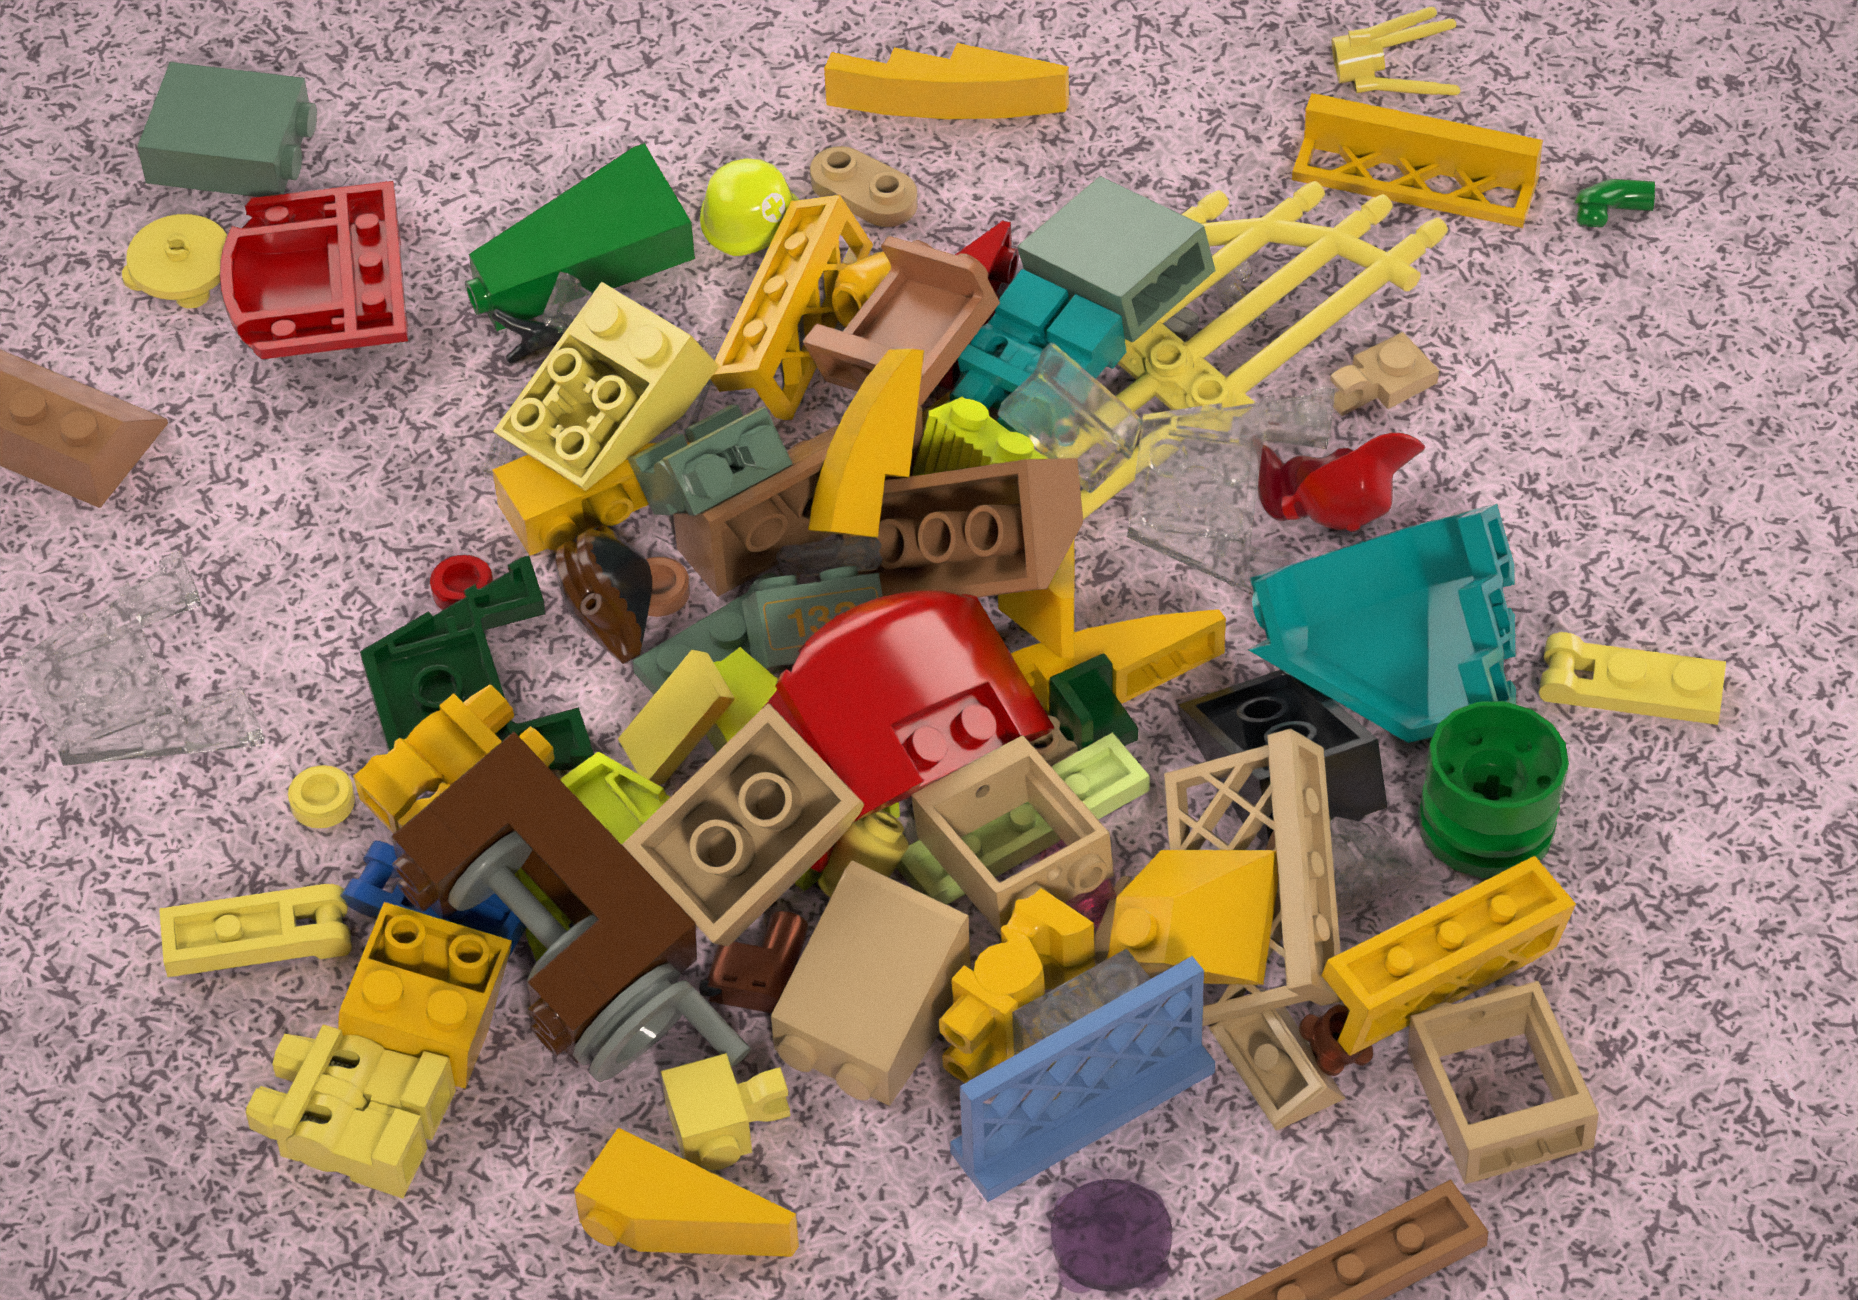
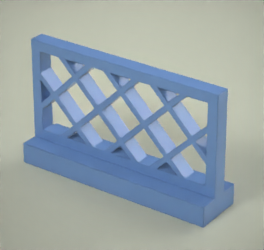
M1193 956L960 1086L962 1135L950 1141V1152L987 1202L1215 1073V1060L1202 1045L1204 970ZM1169 997H1171V998L1166 1002V1004L1162 1007L1163 1003H1164ZM1148 1024L1147 1027L1142 1031V1033L1138 1035L1139 1032L1144 1028V1026ZM1114 1029V1030L1109 1034V1036H1108L1106 1039H1104L1105 1036L1110 1032V1030ZM1090 1057V1059L1085 1063V1065L1081 1067V1065L1086 1061V1059ZM1056 1061V1063L1051 1067V1069L1049 1071H1046L1049 1068V1066ZM1032 1089V1092L1028 1095V1097L1025 1100L1021 1101L1026 1096V1094ZM997 1095L996 1098L991 1102V1104L983 1103L989 1098Z

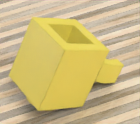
M727 1053L661 1071L665 1105L682 1158L699 1167L703 1166L708 1170L724 1169L736 1163L740 1156L752 1153L749 1122H768L791 1116L786 1099L788 1088L780 1067L761 1072L748 1081L737 1084Z

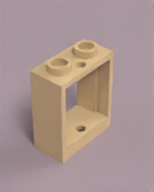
M1023 735L911 794L917 838L1000 935L1001 927L1007 925L1012 916L1015 901L1030 897L1040 888L1065 903L1081 893L1093 891L1103 881L1114 876L1110 832ZM1029 802L1067 847L999 883L961 837Z
M1539 981L1517 987L1514 985L1499 986L1490 990L1484 996L1456 1004L1447 1002L1437 1003L1419 1014L1410 1016L1407 1051L1464 1184L1594 1148L1599 1113ZM1525 1034L1554 1101L1468 1125L1439 1057Z

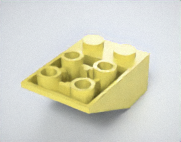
M601 282L493 432L586 491L680 419L719 365L690 334Z

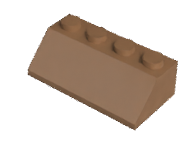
M0 349V466L101 508L167 426V418Z
M919 404L917 407L909 477H912V470L923 435L922 407ZM839 424L810 440H804L794 445L787 452L792 465L696 516H690L687 510L683 512L678 511L673 514L678 551L717 597L833 535V533L810 531L808 526L815 488L827 450ZM885 477V481L905 477Z
M1025 459L886 480L884 482L878 538L843 535L846 566H857L859 576L879 573L883 597L903 592L938 590L959 595L968 594L978 598L1047 589L1083 524L1078 459Z

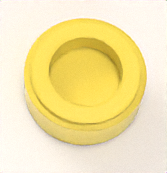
M320 765L302 771L293 779L288 790V799L293 816L300 823L311 828H328L339 824L349 816L355 803L350 778L345 772L333 766Z

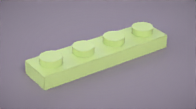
M1113 732L1051 766L1098 820L1150 791L1149 774ZM1029 802L961 837L994 877L1001 875L1062 840ZM920 840L909 845L896 869L912 889L946 905L965 895L963 890Z

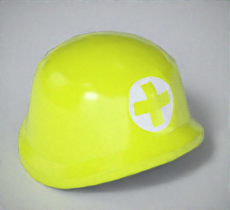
M751 158L730 161L719 167L709 180L700 212L701 230L711 245L732 256L752 254L770 246L790 202L797 201L799 198L790 191L786 179L773 164L761 159Z

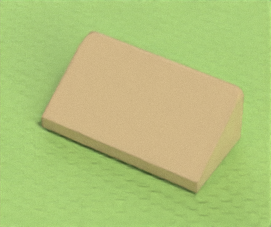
M1285 1007L1220 1021L1209 1027L1275 1130L1282 1129L1345 1099L1333 1078L1323 1073L1318 1067L1317 1058L1312 1052L1311 1045L1302 1038L1299 1027Z

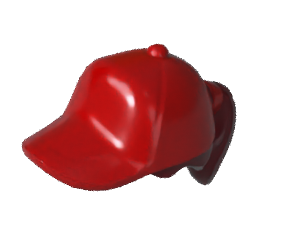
M1387 433L1367 441L1354 451L1349 448H1339L1326 457L1317 458L1302 455L1293 457L1286 463L1264 444L1254 442L1249 445V450L1257 463V487L1264 510L1270 517L1277 521H1286L1309 516L1313 521L1322 526L1335 530L1356 532L1361 526L1389 512L1393 502V475L1424 451L1425 445L1419 439L1408 434Z

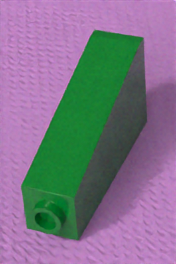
M643 143L623 153L471 252L469 259L473 279L465 281V288L476 315L487 313L496 331H499L506 327L492 319V313L497 308L512 317L529 320L590 298L601 282L614 289L694 260L692 222L646 144Z

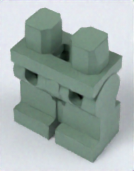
M734 404L685 428L684 431L690 442L689 445L683 434H674L628 458L629 464L654 515H673L678 511L683 512L687 510L690 516H696L792 465V461L766 407H759L743 416L739 405Z

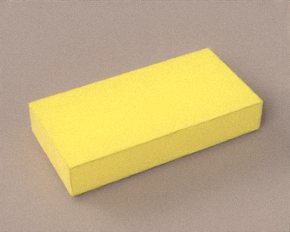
M691 650L618 738L637 773L657 785H662L669 779L735 700L709 654Z

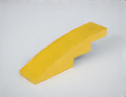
M960 43L956 44L950 59L894 47L887 64L831 52L824 67L826 105L882 115L933 119H998L1066 112L1069 105V66Z
M1219 609L1152 615L1074 632V658H1060L1042 643L1022 648L1011 653L1047 715H1050V677L1100 654H1106L1113 664V693L1122 704L1224 654L1226 617Z

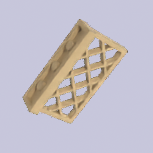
M1292 729L1267 735L1268 745L1164 773L1170 850H1199L1206 839L1220 850H1247L1264 824L1274 830L1275 848L1273 850L1277 851L1279 874L1277 893L1280 897V912L1272 922L1267 960L1273 951L1284 957L1286 986L1264 991L1257 985L1230 984L1217 1003L1203 1006L1202 1027L1309 1000L1320 1006L1342 1001L1321 976L1327 960L1341 953L1324 748ZM1269 766L1270 785L1255 806L1238 792L1253 770ZM1228 777L1225 782L1220 780L1221 778ZM1209 782L1219 791L1197 821L1188 814L1187 788ZM1234 800L1250 812V815L1230 844H1227L1215 835L1212 830ZM1246 990L1252 993L1250 995L1243 996Z

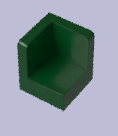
M1100 654L1050 677V715L1060 721L1061 733L1066 740L1073 741L1076 744L1078 751L1112 732L1124 746L1138 740L1137 725L1113 693V664L1106 654Z

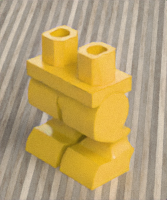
M488 685L472 695L465 702H462L453 693L439 705V711L432 713L422 720L405 740L397 739L394 743V748L390 752L371 757L368 763L353 775L359 799L393 834L502 742L495 733L514 718V713L508 701L492 685ZM530 726L519 736L547 767L555 759L553 747L536 729ZM425 791L436 792L430 798L417 800Z
M1042 888L1028 898L1015 901L1014 910L1009 922L1001 927V943L989 946L980 953L975 961L974 971L964 965L951 979L953 1005L939 1019L940 1033L947 1042L952 1044L942 1054L943 1068L963 1083L972 1080L1042 1039L1047 1031L1046 1004L1044 1000L1046 989L1054 990L1065 1000L1083 998L1096 990L1095 959L1092 958L1095 956L1094 923Z

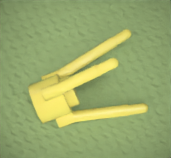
M1427 7L1369 28L1348 31V35L1332 37L1333 60L1339 83L1354 81L1356 93L1380 90L1415 94L1458 95L1460 88L1457 85L1375 77L1376 71L1385 70L1383 48L1453 29L1456 27V21L1454 19H1446L1408 28L1432 19L1437 15V10L1434 7Z

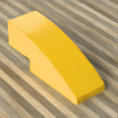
M890 349L864 380L845 411L827 450L815 488L808 530L878 538L885 477H909L924 350Z

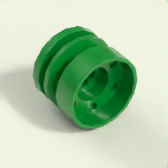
M1505 701L1476 702L1458 708L1437 725L1429 745L1425 769L1426 780L1422 788V800L1418 811L1420 835L1436 858L1455 871L1479 878H1491L1533 856H1536L1540 861L1548 854L1556 831L1557 818L1560 811L1559 802L1564 791L1569 767L1566 742L1554 725L1532 709Z

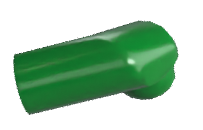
M1608 179L1579 191L1574 201V205L1578 206L1576 213L1577 223L1580 226L1603 227L1608 221V209L1653 211L1655 181Z

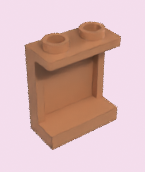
M888 236L881 244V248L891 264V269L844 331L816 324L803 340V343L826 382L857 392L866 377L888 350H924L918 404L922 406L999 305L1000 301L988 280L986 268L974 257L968 254L954 255L940 251L920 240L910 242Z

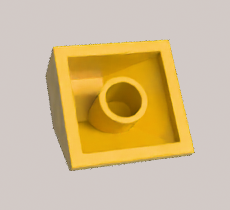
M1160 850L1116 897L1107 963L1148 981L1193 956L1204 970V984L1263 985L1279 880L1277 851Z

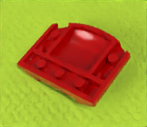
M393 181L250 199L245 205L246 215L252 218L242 228L231 226L226 237L220 261V283L226 312L233 328L242 341L252 348L253 352L260 359L408 341V320L400 248L401 240Z
M938 590L911 591L879 597L843 612L815 632L798 649L800 653L792 667V671L790 672L785 669L775 684L811 748L864 803L862 811L855 822L911 797V794L1022 735L1031 742L1049 734L1055 729L977 596L968 594L959 595Z

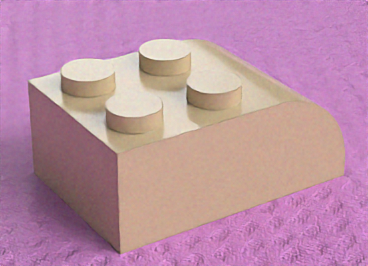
M768 703L641 825L622 846L696 923V926L712 943L729 946L840 839L862 811L864 803L773 706Z

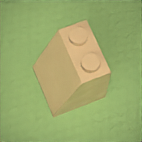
M851 861L841 876L771 1015L774 1050L778 1052L785 1063L798 1071L809 1072L813 1068L835 1079L838 1086L855 1099L865 1101L872 1097L890 1106L940 1033L939 1019L953 1005L951 979L964 965L971 969L969 915L855 861Z

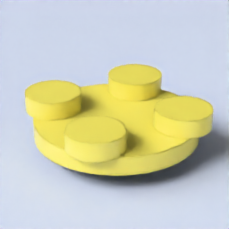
M177 214L157 219L142 228L130 242L126 256L127 265L122 270L123 282L131 290H142L156 298L175 300L178 305L184 308L200 307L208 301L210 290L220 283V261L227 234L214 221L198 215Z

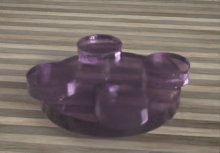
M1120 1179L1092 1181L1078 1187L1071 1193L1061 1196L1055 1204L1051 1224V1246L1055 1259L1059 1264L1058 1278L1061 1285L1074 1293H1084L1091 1289L1118 1292L1136 1287L1151 1290L1162 1286L1169 1277L1168 1258L1172 1248V1223L1162 1197L1155 1191L1146 1189L1139 1184Z

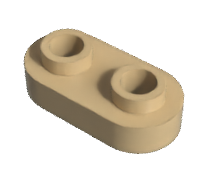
M845 146L827 148L818 153L811 162L810 177L813 191L819 197L840 195L852 214L871 224L881 227L898 226L910 220L917 211V187L914 181L906 174L856 149Z

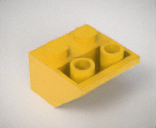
M384 902L340 1007L338 1029L342 1030L343 1036H362L376 1042L384 1049L416 1058H421L424 1051L448 1057L455 1086L466 1089L489 1031L509 958L512 940Z

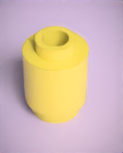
M880 810L856 822L854 821L835 843L829 863L818 879V884L822 891L831 898L841 876L851 861H855L890 878L909 848V843L902 834L904 827L901 822L884 810Z

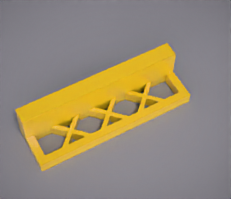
M1311 93L1305 109L1304 140L1292 171V180L1308 184L1316 181L1322 187L1371 197L1384 194L1390 201L1523 228L1539 179L1543 140ZM1315 149L1340 154L1347 163L1333 170L1309 166ZM1386 163L1397 166L1405 176L1385 182L1375 180L1366 169ZM1438 175L1454 177L1462 188L1448 194L1431 191L1424 181ZM1495 187L1520 191L1515 208L1491 204L1482 193Z
M840 195L790 202L715 359L719 367L710 380L719 392L754 388L773 416L778 419H793L817 368L805 345H803L800 351L798 323L802 315L805 338L816 324L835 329L838 319L832 306V293L837 276L849 264L868 257L873 247L872 242ZM840 234L849 246L842 263L839 248ZM823 272L826 298L821 306L818 281ZM781 360L785 384L783 390H781L773 378Z
M1533 856L1328 959L1321 976L1350 1010L1338 1039L1339 1044L1351 1056L1409 1026L1410 1016L1419 1014L1437 1003L1447 1002L1452 1004L1535 961L1557 947L1576 903L1536 856Z

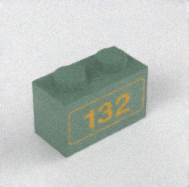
M846 566L820 572V582L797 585L795 575L779 576L759 581V591H755L742 601L751 656L771 674L783 672L785 669L792 671V667L800 653L798 649L821 627L834 619L836 615L839 616L843 612L862 603L883 597L879 573L859 576L857 566Z

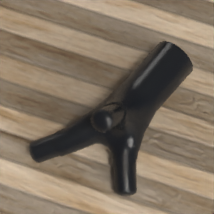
M498 308L492 313L493 320L522 337L521 343L506 355V360L511 364L534 351L556 345L575 319L537 322L512 317Z

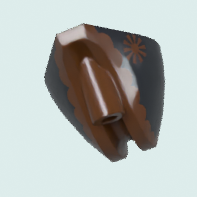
M602 525L595 530L589 529L579 534L577 542L567 541L557 548L556 566L559 588L567 611L577 625L619 662L624 664L641 654L652 595L653 579L651 569L645 557L609 527Z

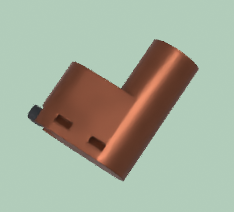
M775 912L771 915L762 947L733 942L729 946L718 944L707 980L702 979L700 982V995L710 996L709 1002L772 1014L798 963L809 927L807 921L792 912Z

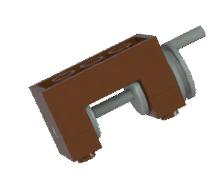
M515 732L506 737L391 836L397 859L392 865L401 877L397 885L405 897L420 912L423 913L431 907L441 919L447 920L457 910L471 909L495 893L548 949L529 973L527 987L531 1006L527 1010L535 1021L530 1026L531 1030L554 1056L557 1057L565 1051L577 1064L587 1065L591 1063L590 1075L598 1082H603L619 1074L656 1044L682 1015L720 1055L727 1053L731 1067L737 1065L751 1051L749 1045L687 980L678 982L680 974L697 960L696 923ZM520 868L572 922L574 926L567 931L515 876V873Z

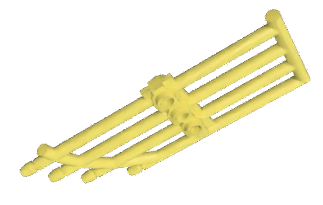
M1316 181L1302 186L1293 193V198L1288 197L1262 218L1207 223L1208 220L1212 221L1222 214L1229 205L1228 198L1220 190L1206 195L1198 201L1197 207L1192 206L1181 214L1204 225L1209 247L1225 245L1212 255L1216 271L1133 343L1125 339L1127 353L1117 364L1134 377L1136 381L1041 453L1047 459L1076 458L1155 396L1177 414L1170 422L1081 490L1083 520L1195 432H1198L1210 443L1220 434L1225 436L1242 423V417L1255 408V402L1245 393L1390 281L1406 292L1413 289L1419 282L1421 273L1410 265L1426 253V248L1431 249L1443 239L1448 232L1445 222L1438 217L1427 221L1416 229L1415 235L1410 234L1391 250L1385 252L1359 239L1370 230L1371 225L1378 224L1392 210V202L1384 194L1367 201L1361 206L1360 211H1354L1334 228L1296 222L1303 216L1304 211L1309 212L1325 196L1323 187ZM1268 242L1306 248L1186 342L1182 341L1163 325L1168 319ZM1339 255L1366 268L1229 376L1225 377L1204 359L1335 256ZM951 391L922 412L923 430L928 411L950 402L949 394Z

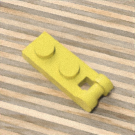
M1567 632L1554 633L1547 638L1544 660L1549 665V669L1542 673L1539 686V696L1543 701L1718 725L1726 661L1584 643L1580 637ZM1574 670L1594 672L1593 680L1579 678L1574 673Z
M321 884L159 908L163 963L167 977L309 956L326 959L348 955L351 952L352 943L350 929L342 921V918L348 911L346 901L341 898L344 888L335 884ZM311 918L316 921V924L297 926L296 920Z

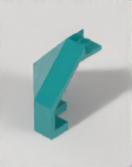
M1498 504L1405 527L1250 577L1254 592L1252 597L1254 615L1259 626L1265 630L1267 639L1248 649V651L1407 743L1433 737L1437 725L1458 708L1476 702L1505 701L1516 704V687L1511 680L1506 681L1504 674V659L1516 657L1515 614L1511 608H1507L1503 593L1504 587L1515 585V564Z

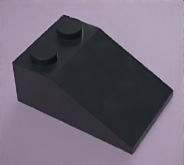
M1281 669L1178 704L1179 716L1206 762L1268 745L1267 735L1288 729L1296 731L1323 747L1330 827L1352 825L1361 821L1367 814L1387 808L1378 738L1330 697ZM1269 766L1253 770L1238 792L1255 806L1270 785ZM1228 777L1221 778L1220 780L1225 782ZM1233 800L1231 804L1242 823H1244L1250 812ZM1264 824L1256 836L1267 846L1271 833L1274 830Z

